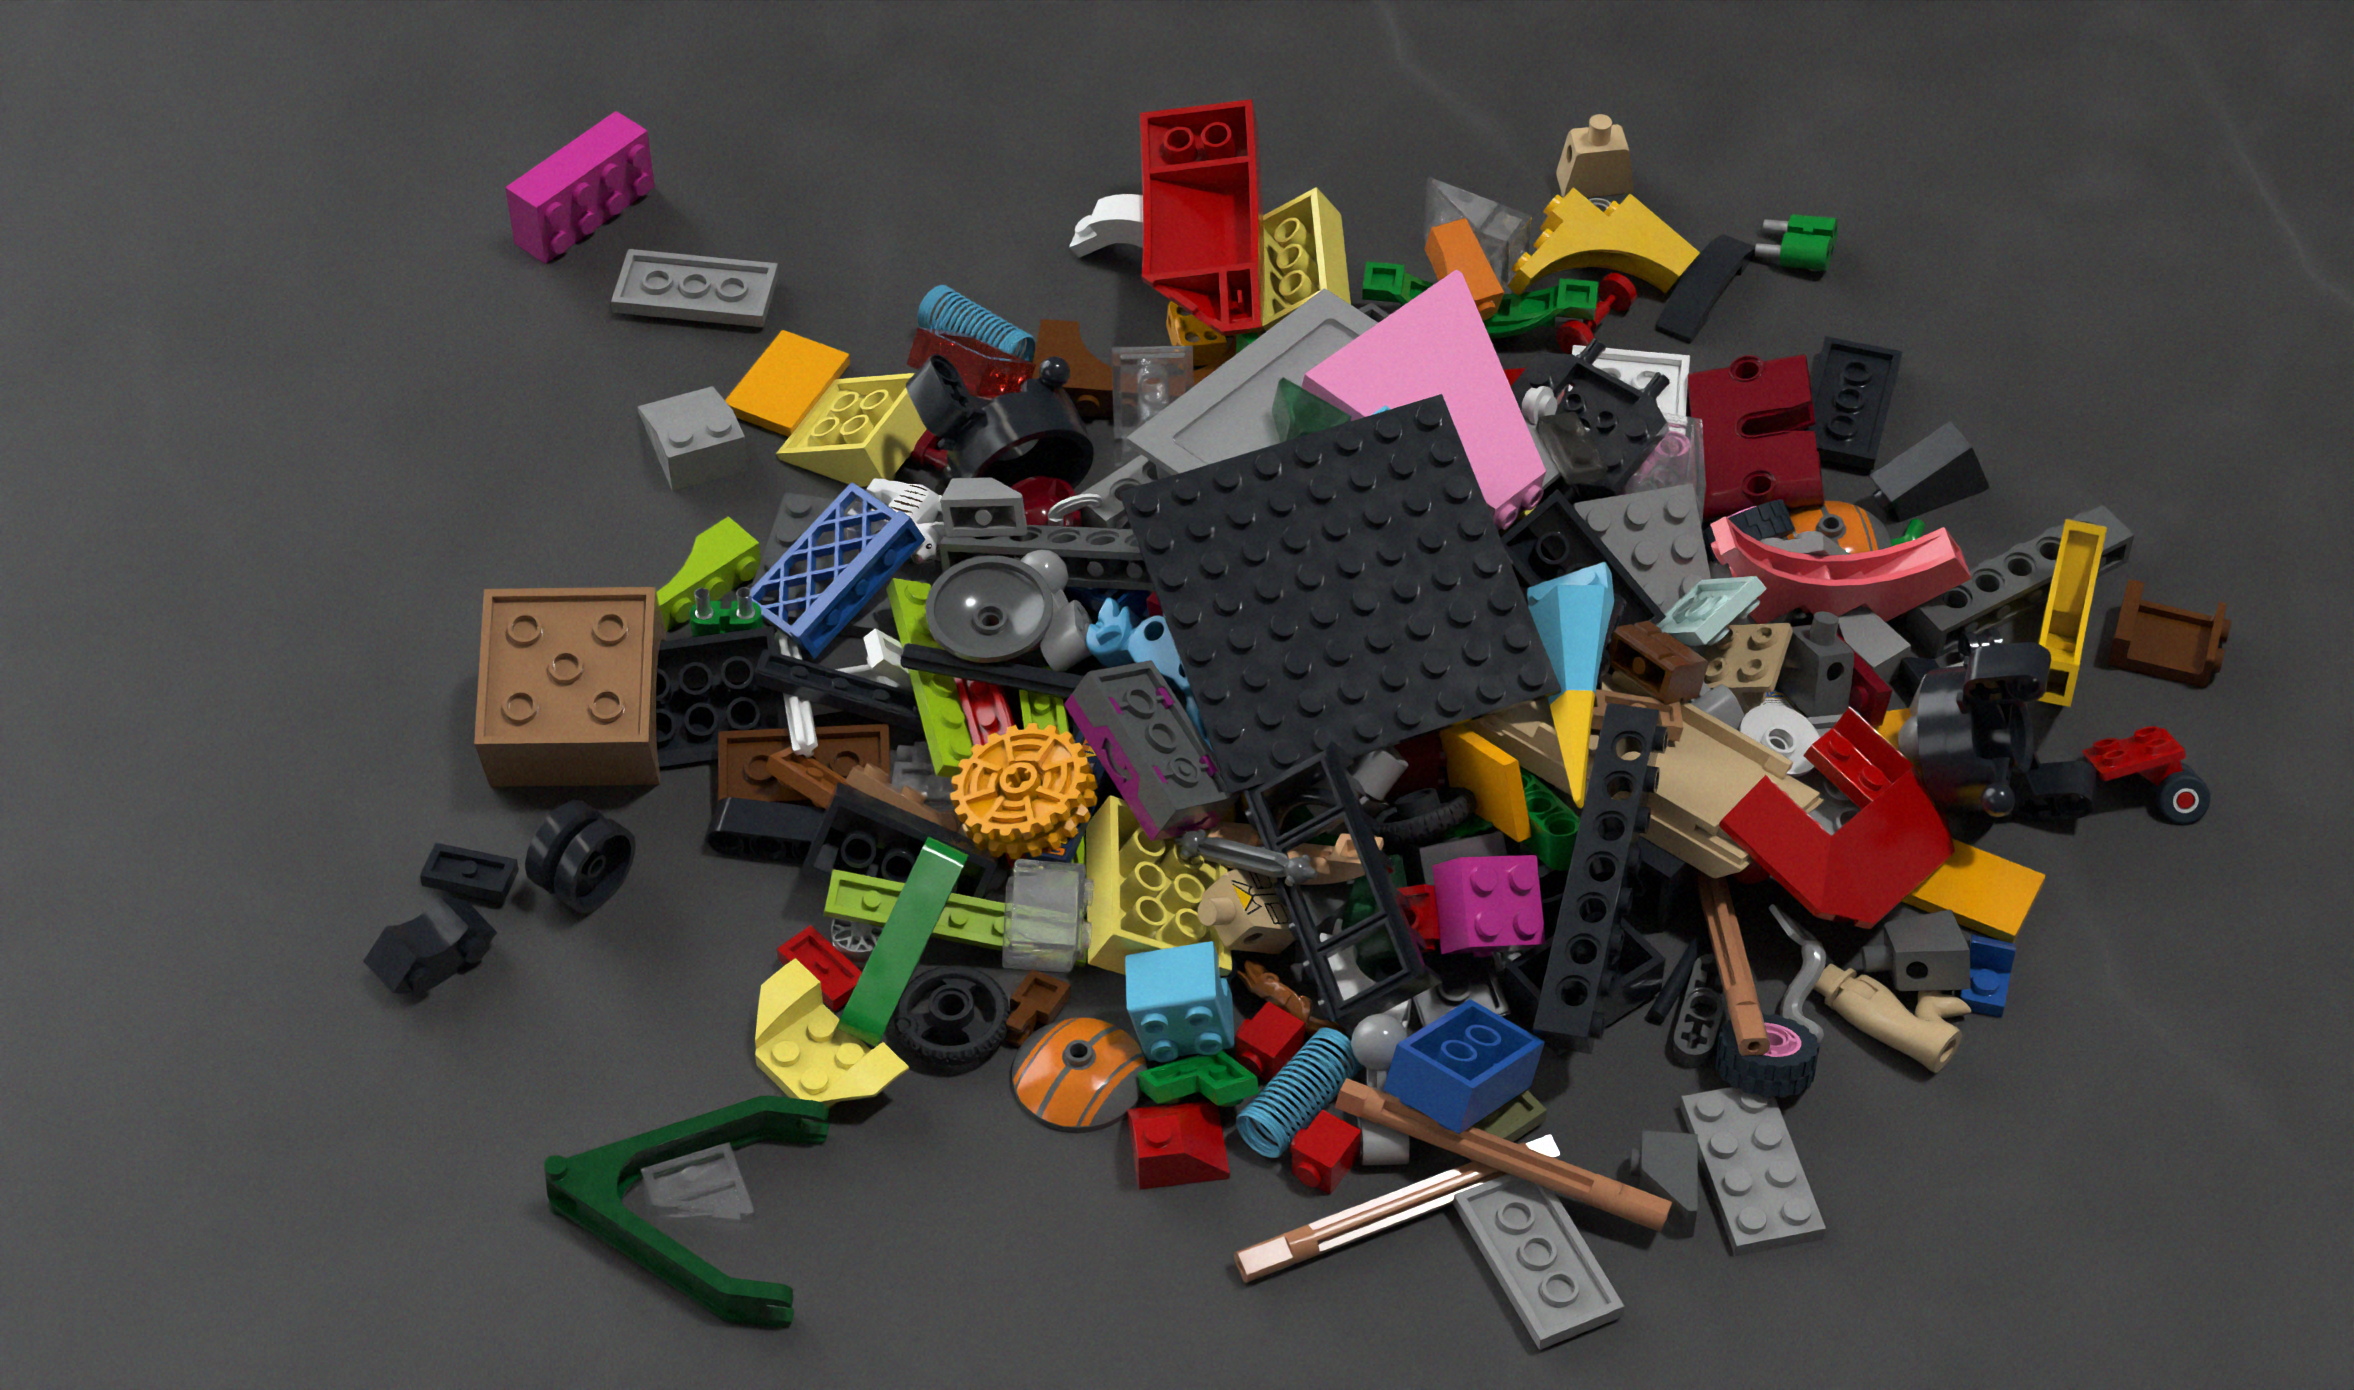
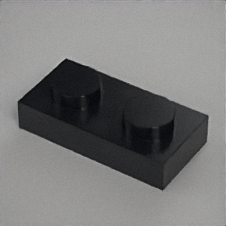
M435 842L420 873V880L424 887L504 903L519 871L517 859Z

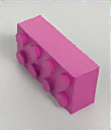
M615 111L506 186L505 190L514 244L544 264H547L653 189L655 183L648 130Z

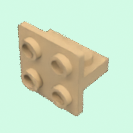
M1789 623L1726 625L1729 632L1714 645L1709 646L1707 644L1703 658L1708 660V668L1704 682L1711 690L1720 684L1727 686L1738 700L1744 715L1753 708L1760 706L1761 703L1765 702L1767 692H1772L1775 689L1793 633Z

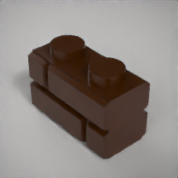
M1650 621L1635 623L1634 626L1629 624L1617 627L1613 632L1608 650L1611 657V668L1665 705L1679 702L1680 699L1683 701L1694 699L1700 694L1708 668V660L1668 633H1662V630Z

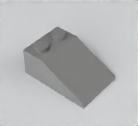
M713 386L638 406L639 415L672 491L749 470L745 436L733 410Z

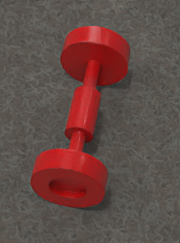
M1610 273L1599 283L1598 294L1602 301L1596 304L1595 320L1583 319L1582 323L1578 320L1570 319L1559 327L1556 332V340L1565 353L1572 354L1573 345L1587 346L1594 338L1590 329L1593 330L1609 314L1610 308L1616 311H1626L1636 301V289L1628 278L1618 273Z

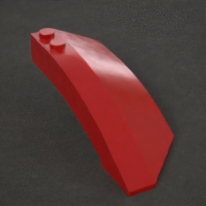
M1253 100L1140 113L1143 179L1142 281L1222 336L1262 332L1265 292L1264 223L1259 132Z

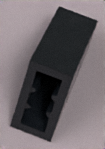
M1951 420L1870 475L1877 489L1872 493L1873 498L1884 513L1892 510L1900 522L1979 494L1990 488L1972 445Z

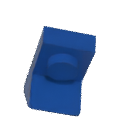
M1971 935L1969 944L1971 989L1961 990L1959 998L1973 1012L2002 1018L2010 973L2016 953V945L2014 943Z

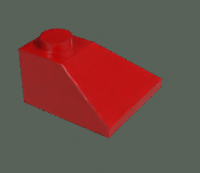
M1211 1100L1127 1109L1139 1189L1230 1179L1218 1106Z

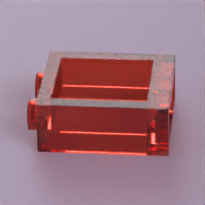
M921 327L917 329L906 364L918 370L931 355L939 354L944 356L958 370L969 394L992 399L1008 393H1020L1021 385L1027 379H1032L1036 364L967 333Z

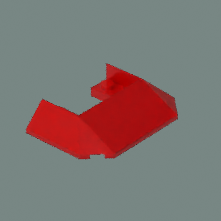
M1849 706L1836 724L1815 741L1803 756L1861 809L1860 812L1831 836L1819 822L1813 819L1765 774L1719 822V827L1815 917L1832 921L1837 915L1853 919L1854 926L1871 929L1955 853V847L1946 814L1942 813L1934 804L1925 780L1915 766Z

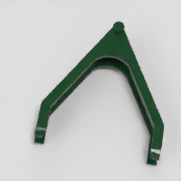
M769 1095L758 1096L567 1158L560 1155H552L544 1162L549 1210L554 1215L566 1216L722 1320L762 1326L787 1327L792 1324L794 1308H792L794 1295L793 1289L790 1286L727 1276L626 1209L622 1204V1200L626 1192L639 1180L764 1139L806 1144L824 1143L828 1135L829 1124L808 1122L803 1119L825 1122L828 1119L829 1108L824 1103L813 1100Z

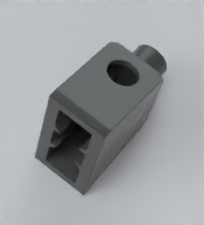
M1824 611L1814 614L1812 625L1792 627L1793 633L1776 683V687L1808 717L1844 714L1849 708L1855 655L1853 650L1836 635L1839 618L1832 613Z
M1952 910L1887 922L1883 926L1884 944L1861 947L1864 972L1889 971L1897 990L1971 989L1970 949Z

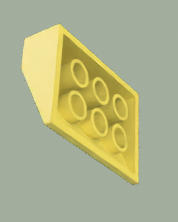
M1114 796L1107 798L1089 821L1086 828L1088 964L1126 975V955L1213 941L1219 957L1220 976H1228L1232 971L1231 950L1223 945L1215 926L1202 924L1198 917V906L1202 901V894L1228 872L1227 867L1222 864L1206 861L1201 855L1198 857H1188L1187 860L1183 859L1180 856L1182 852L1180 846L1174 842L1175 837L1151 842L1126 801ZM1211 829L1204 830L1206 832L1205 838L1208 837Z

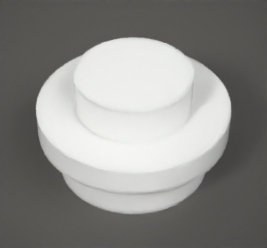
M1540 386L1537 389L1530 388L1522 402L1523 417L1539 427L1544 426L1554 417L1557 410V400L1552 389L1546 386Z

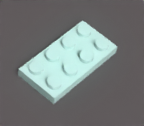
M1757 576L1701 580L1664 613L1666 618L1656 626L1662 630V633H1668L1683 644L1695 646L1714 645L1729 632L1726 625L1737 615L1742 618L1759 605L1760 601L1757 597L1767 588Z

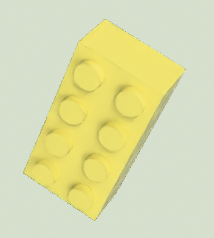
M1315 187L1263 215L1265 263L1263 328L1266 332L1324 288L1351 305L1341 214L1322 192Z

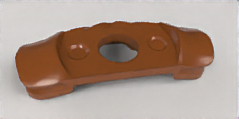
M1246 960L1244 963L1245 972H1236V976L1246 985L1250 994L1257 995L1266 1002L1269 1001L1305 1022V1031L1309 1035L1313 1036L1320 1028H1331L1340 1033L1348 1031L1334 1021L1329 1022L1328 1020H1321L1312 1016L1313 1004L1310 998L1303 995L1298 996L1286 985L1280 983L1279 977L1276 974L1269 973L1261 963ZM1320 1038L1321 1041H1326V1042H1328V1043H1330V1044H1333V1045H1335V1046H1338L1337 1044L1331 1042L1330 1040H1327V1039H1324V1038Z

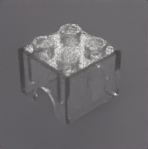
M1018 859L1012 869L1014 876L1009 877L1006 883L1002 966L1011 969H1035L1039 971L1068 973L1072 970L1076 960H1084L1085 949L1090 948L1092 926L1091 922H1084V917H1086L1087 906L1092 904L1093 879L1086 878V866L1084 864Z

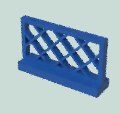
M851 482L751 589L752 601L761 607L762 618L799 644L805 653L815 659L926 539L910 516L901 510L896 512ZM856 498L863 502V513L844 517L845 509ZM885 519L890 520L878 534L871 535V522ZM862 524V537L844 541V528ZM835 530V543L817 546V539L824 532ZM862 548V551L851 563L843 565V552ZM834 554V567L816 570V558ZM807 560L806 573L789 576V569L796 562ZM834 578V581L823 593L815 595L817 581ZM807 584L806 597L788 600L789 587ZM779 590L778 603L764 606L758 603L769 591ZM806 608V611L792 626L787 623L788 611Z

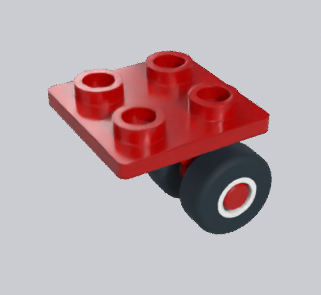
M2157 726L2144 727L2135 731L2132 737L2121 740L2117 738L2101 739L2094 742L2092 748L2082 751L2084 760L2096 768L2098 776L2102 781L2136 772L2148 779L2150 790L2156 792V803L2159 810L2171 822L2177 824L2196 822L2205 815L2209 808L2211 797L2207 785L2187 764L2180 761L2186 758L2185 749L2165 728Z

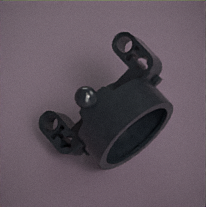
M939 354L931 355L906 382L907 392L921 421L932 434L942 438L938 442L939 449L948 450V464L944 466L941 472L942 483L946 488L951 479L993 478L1008 487H1012L1026 478L1046 476L1067 482L1073 490L1082 482L1092 466L1094 448L1071 397L1062 388L1068 382L1071 375L1070 366L1063 358L1052 356L1042 361L1039 367V377L1037 379H1027L1021 385L1020 393H1008L991 400L971 396L956 367L947 358Z
M2025 642L1984 646L1973 650L1970 656H1965L1964 666L1934 668L1926 674L1918 700V747L1927 789L1934 804L1942 813L1955 814L1985 811L1990 816L2002 817L2005 815V817H2012V812L2014 811L2020 818L2036 822L2076 819L2091 814L2099 778L2096 768L2083 761L2040 763L2034 749L2032 722L2027 702L2040 699L2046 691L2051 654L2042 645Z

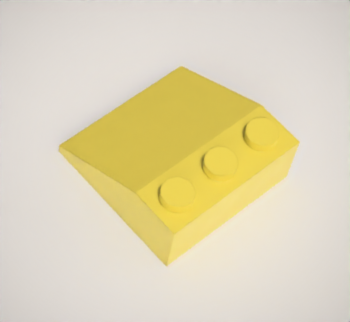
M915 373L835 379L776 453L777 457L781 461L847 484L853 482L859 487L869 486L873 479L892 481L895 478V473L905 460L911 456L916 442L927 429L921 421L906 389V382Z

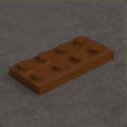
M889 724L815 727L818 746L813 749L814 755L811 757L845 779L854 766L859 765L865 768L867 763L880 768L890 775ZM789 728L718 731V801L726 797L816 807L811 799L797 790L782 786L778 782V778L764 770L770 755L792 746ZM889 776L887 782L891 784V777Z

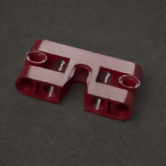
M1806 354L1762 361V359L1754 355H1744L1735 359L1729 367L1688 373L1698 492L1704 523L1715 522L1744 509L1778 499H1783L1784 504L1788 506L1789 510L1825 504L1819 452H1817L1815 431H1800L1816 425Z

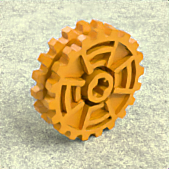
M1029 723L1024 730H1018L1016 725L1007 727L1006 734L1001 736L994 732L987 736V744L984 746L978 744L970 749L973 756L970 759H962L958 764L961 774L953 776L951 781L954 790H956L950 793L951 801L954 807H957L954 810L960 822L964 824L963 829L968 839L973 838L975 846L981 851L989 847L990 854L994 857L999 858L1006 852L1011 859H1020L1023 853L1030 852L1033 858L1040 856L1042 849L1048 846L1055 850L1061 847L1060 840L1065 836L1073 838L1079 833L1076 826L1079 823H1087L1091 817L1087 808L1096 806L1097 797L1093 790L1098 788L1097 781L1092 774L1093 770L1087 757H1085L1086 754L1080 742L1075 743L1073 735L1067 731L1059 735L1057 727L1053 725H1048L1044 730H1041L1037 723Z

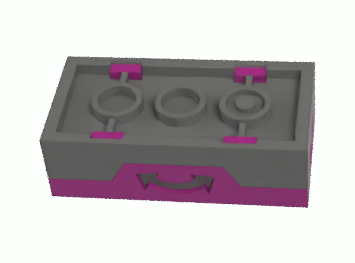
M1152 660L1087 672L1064 705L1151 842L1184 835L1190 831L1198 832L1199 829L1215 828L1240 797L1239 794L1229 796L1215 756Z

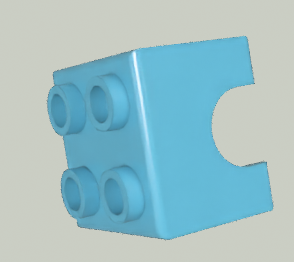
M1213 941L1125 956L1127 1010L1147 1061L1170 1062L1179 1056L1198 1053L1214 1055L1223 1049L1235 1047L1232 993L1227 980L1220 978L1219 957Z

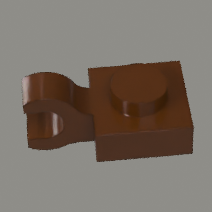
M1031 969L1010 997V1010L1014 1012L1006 1022V1027L1012 1029L1006 1038V1042L1020 1048L1024 1041L1033 1033L1037 1021L1045 1025L1051 1024L1071 997V984Z

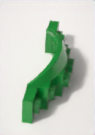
M1366 261L1362 300L1401 303V308L1433 286L1434 283L1406 273L1405 265ZM1559 278V285L1524 292L1520 296L1516 293L1503 294L1497 314L1483 321L1490 339L1519 335L1539 326L1555 328L1556 317L1595 320L1598 282Z

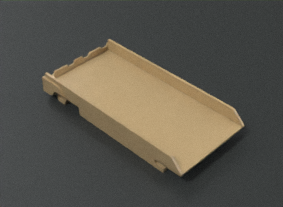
M1616 670L1613 675L1606 673L1601 678L1602 690L1655 698ZM1548 697L1462 724L1517 759L1519 765L1572 795ZM1680 699L1683 721L1681 738L1679 742L1668 740L1665 753H1658L1655 767L1660 768L1659 785L1655 794L1649 793L1646 807L1651 808L1650 826L1647 834L1640 833V836L1713 878L1741 872L1754 859L1719 827V822L1765 774L1808 814L1823 803L1824 800L1819 798L1820 793L1787 775V772L1792 768L1793 761L1685 700ZM1591 728L1585 798L1601 730ZM1628 752L1621 759L1634 760L1640 756V753ZM1621 791L1616 793L1612 799L1618 801L1625 800L1632 793Z

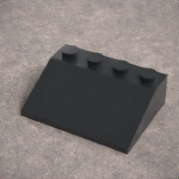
M774 626L663 641L660 643L656 682V737L659 769L717 761L718 731L788 728L783 693L751 684L763 649L777 652Z

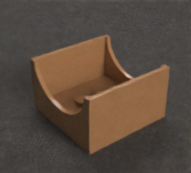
M655 587L484 589L474 745L490 787L660 785L656 737V682L660 643L666 641V629Z

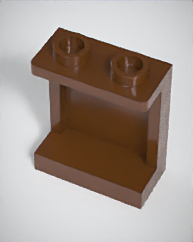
M2128 579L2107 665L2207 688L2211 672L2220 674L2225 649L2218 648V643L2226 644L2232 620L2224 618L2227 603L2219 601L2215 615H2207L2141 599L2145 582Z

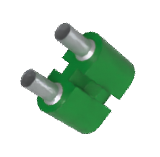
M1792 214L1789 221L1765 219L1763 232L1784 234L1781 245L1757 243L1755 256L1780 259L1781 267L1827 271L1831 261V252L1834 251L1837 241L1838 218Z
M746 587L738 589L736 592L737 601H731V609H722L721 601H710L708 589L698 588L695 591L696 604L689 611L692 637L763 628L761 607L752 601L751 590Z

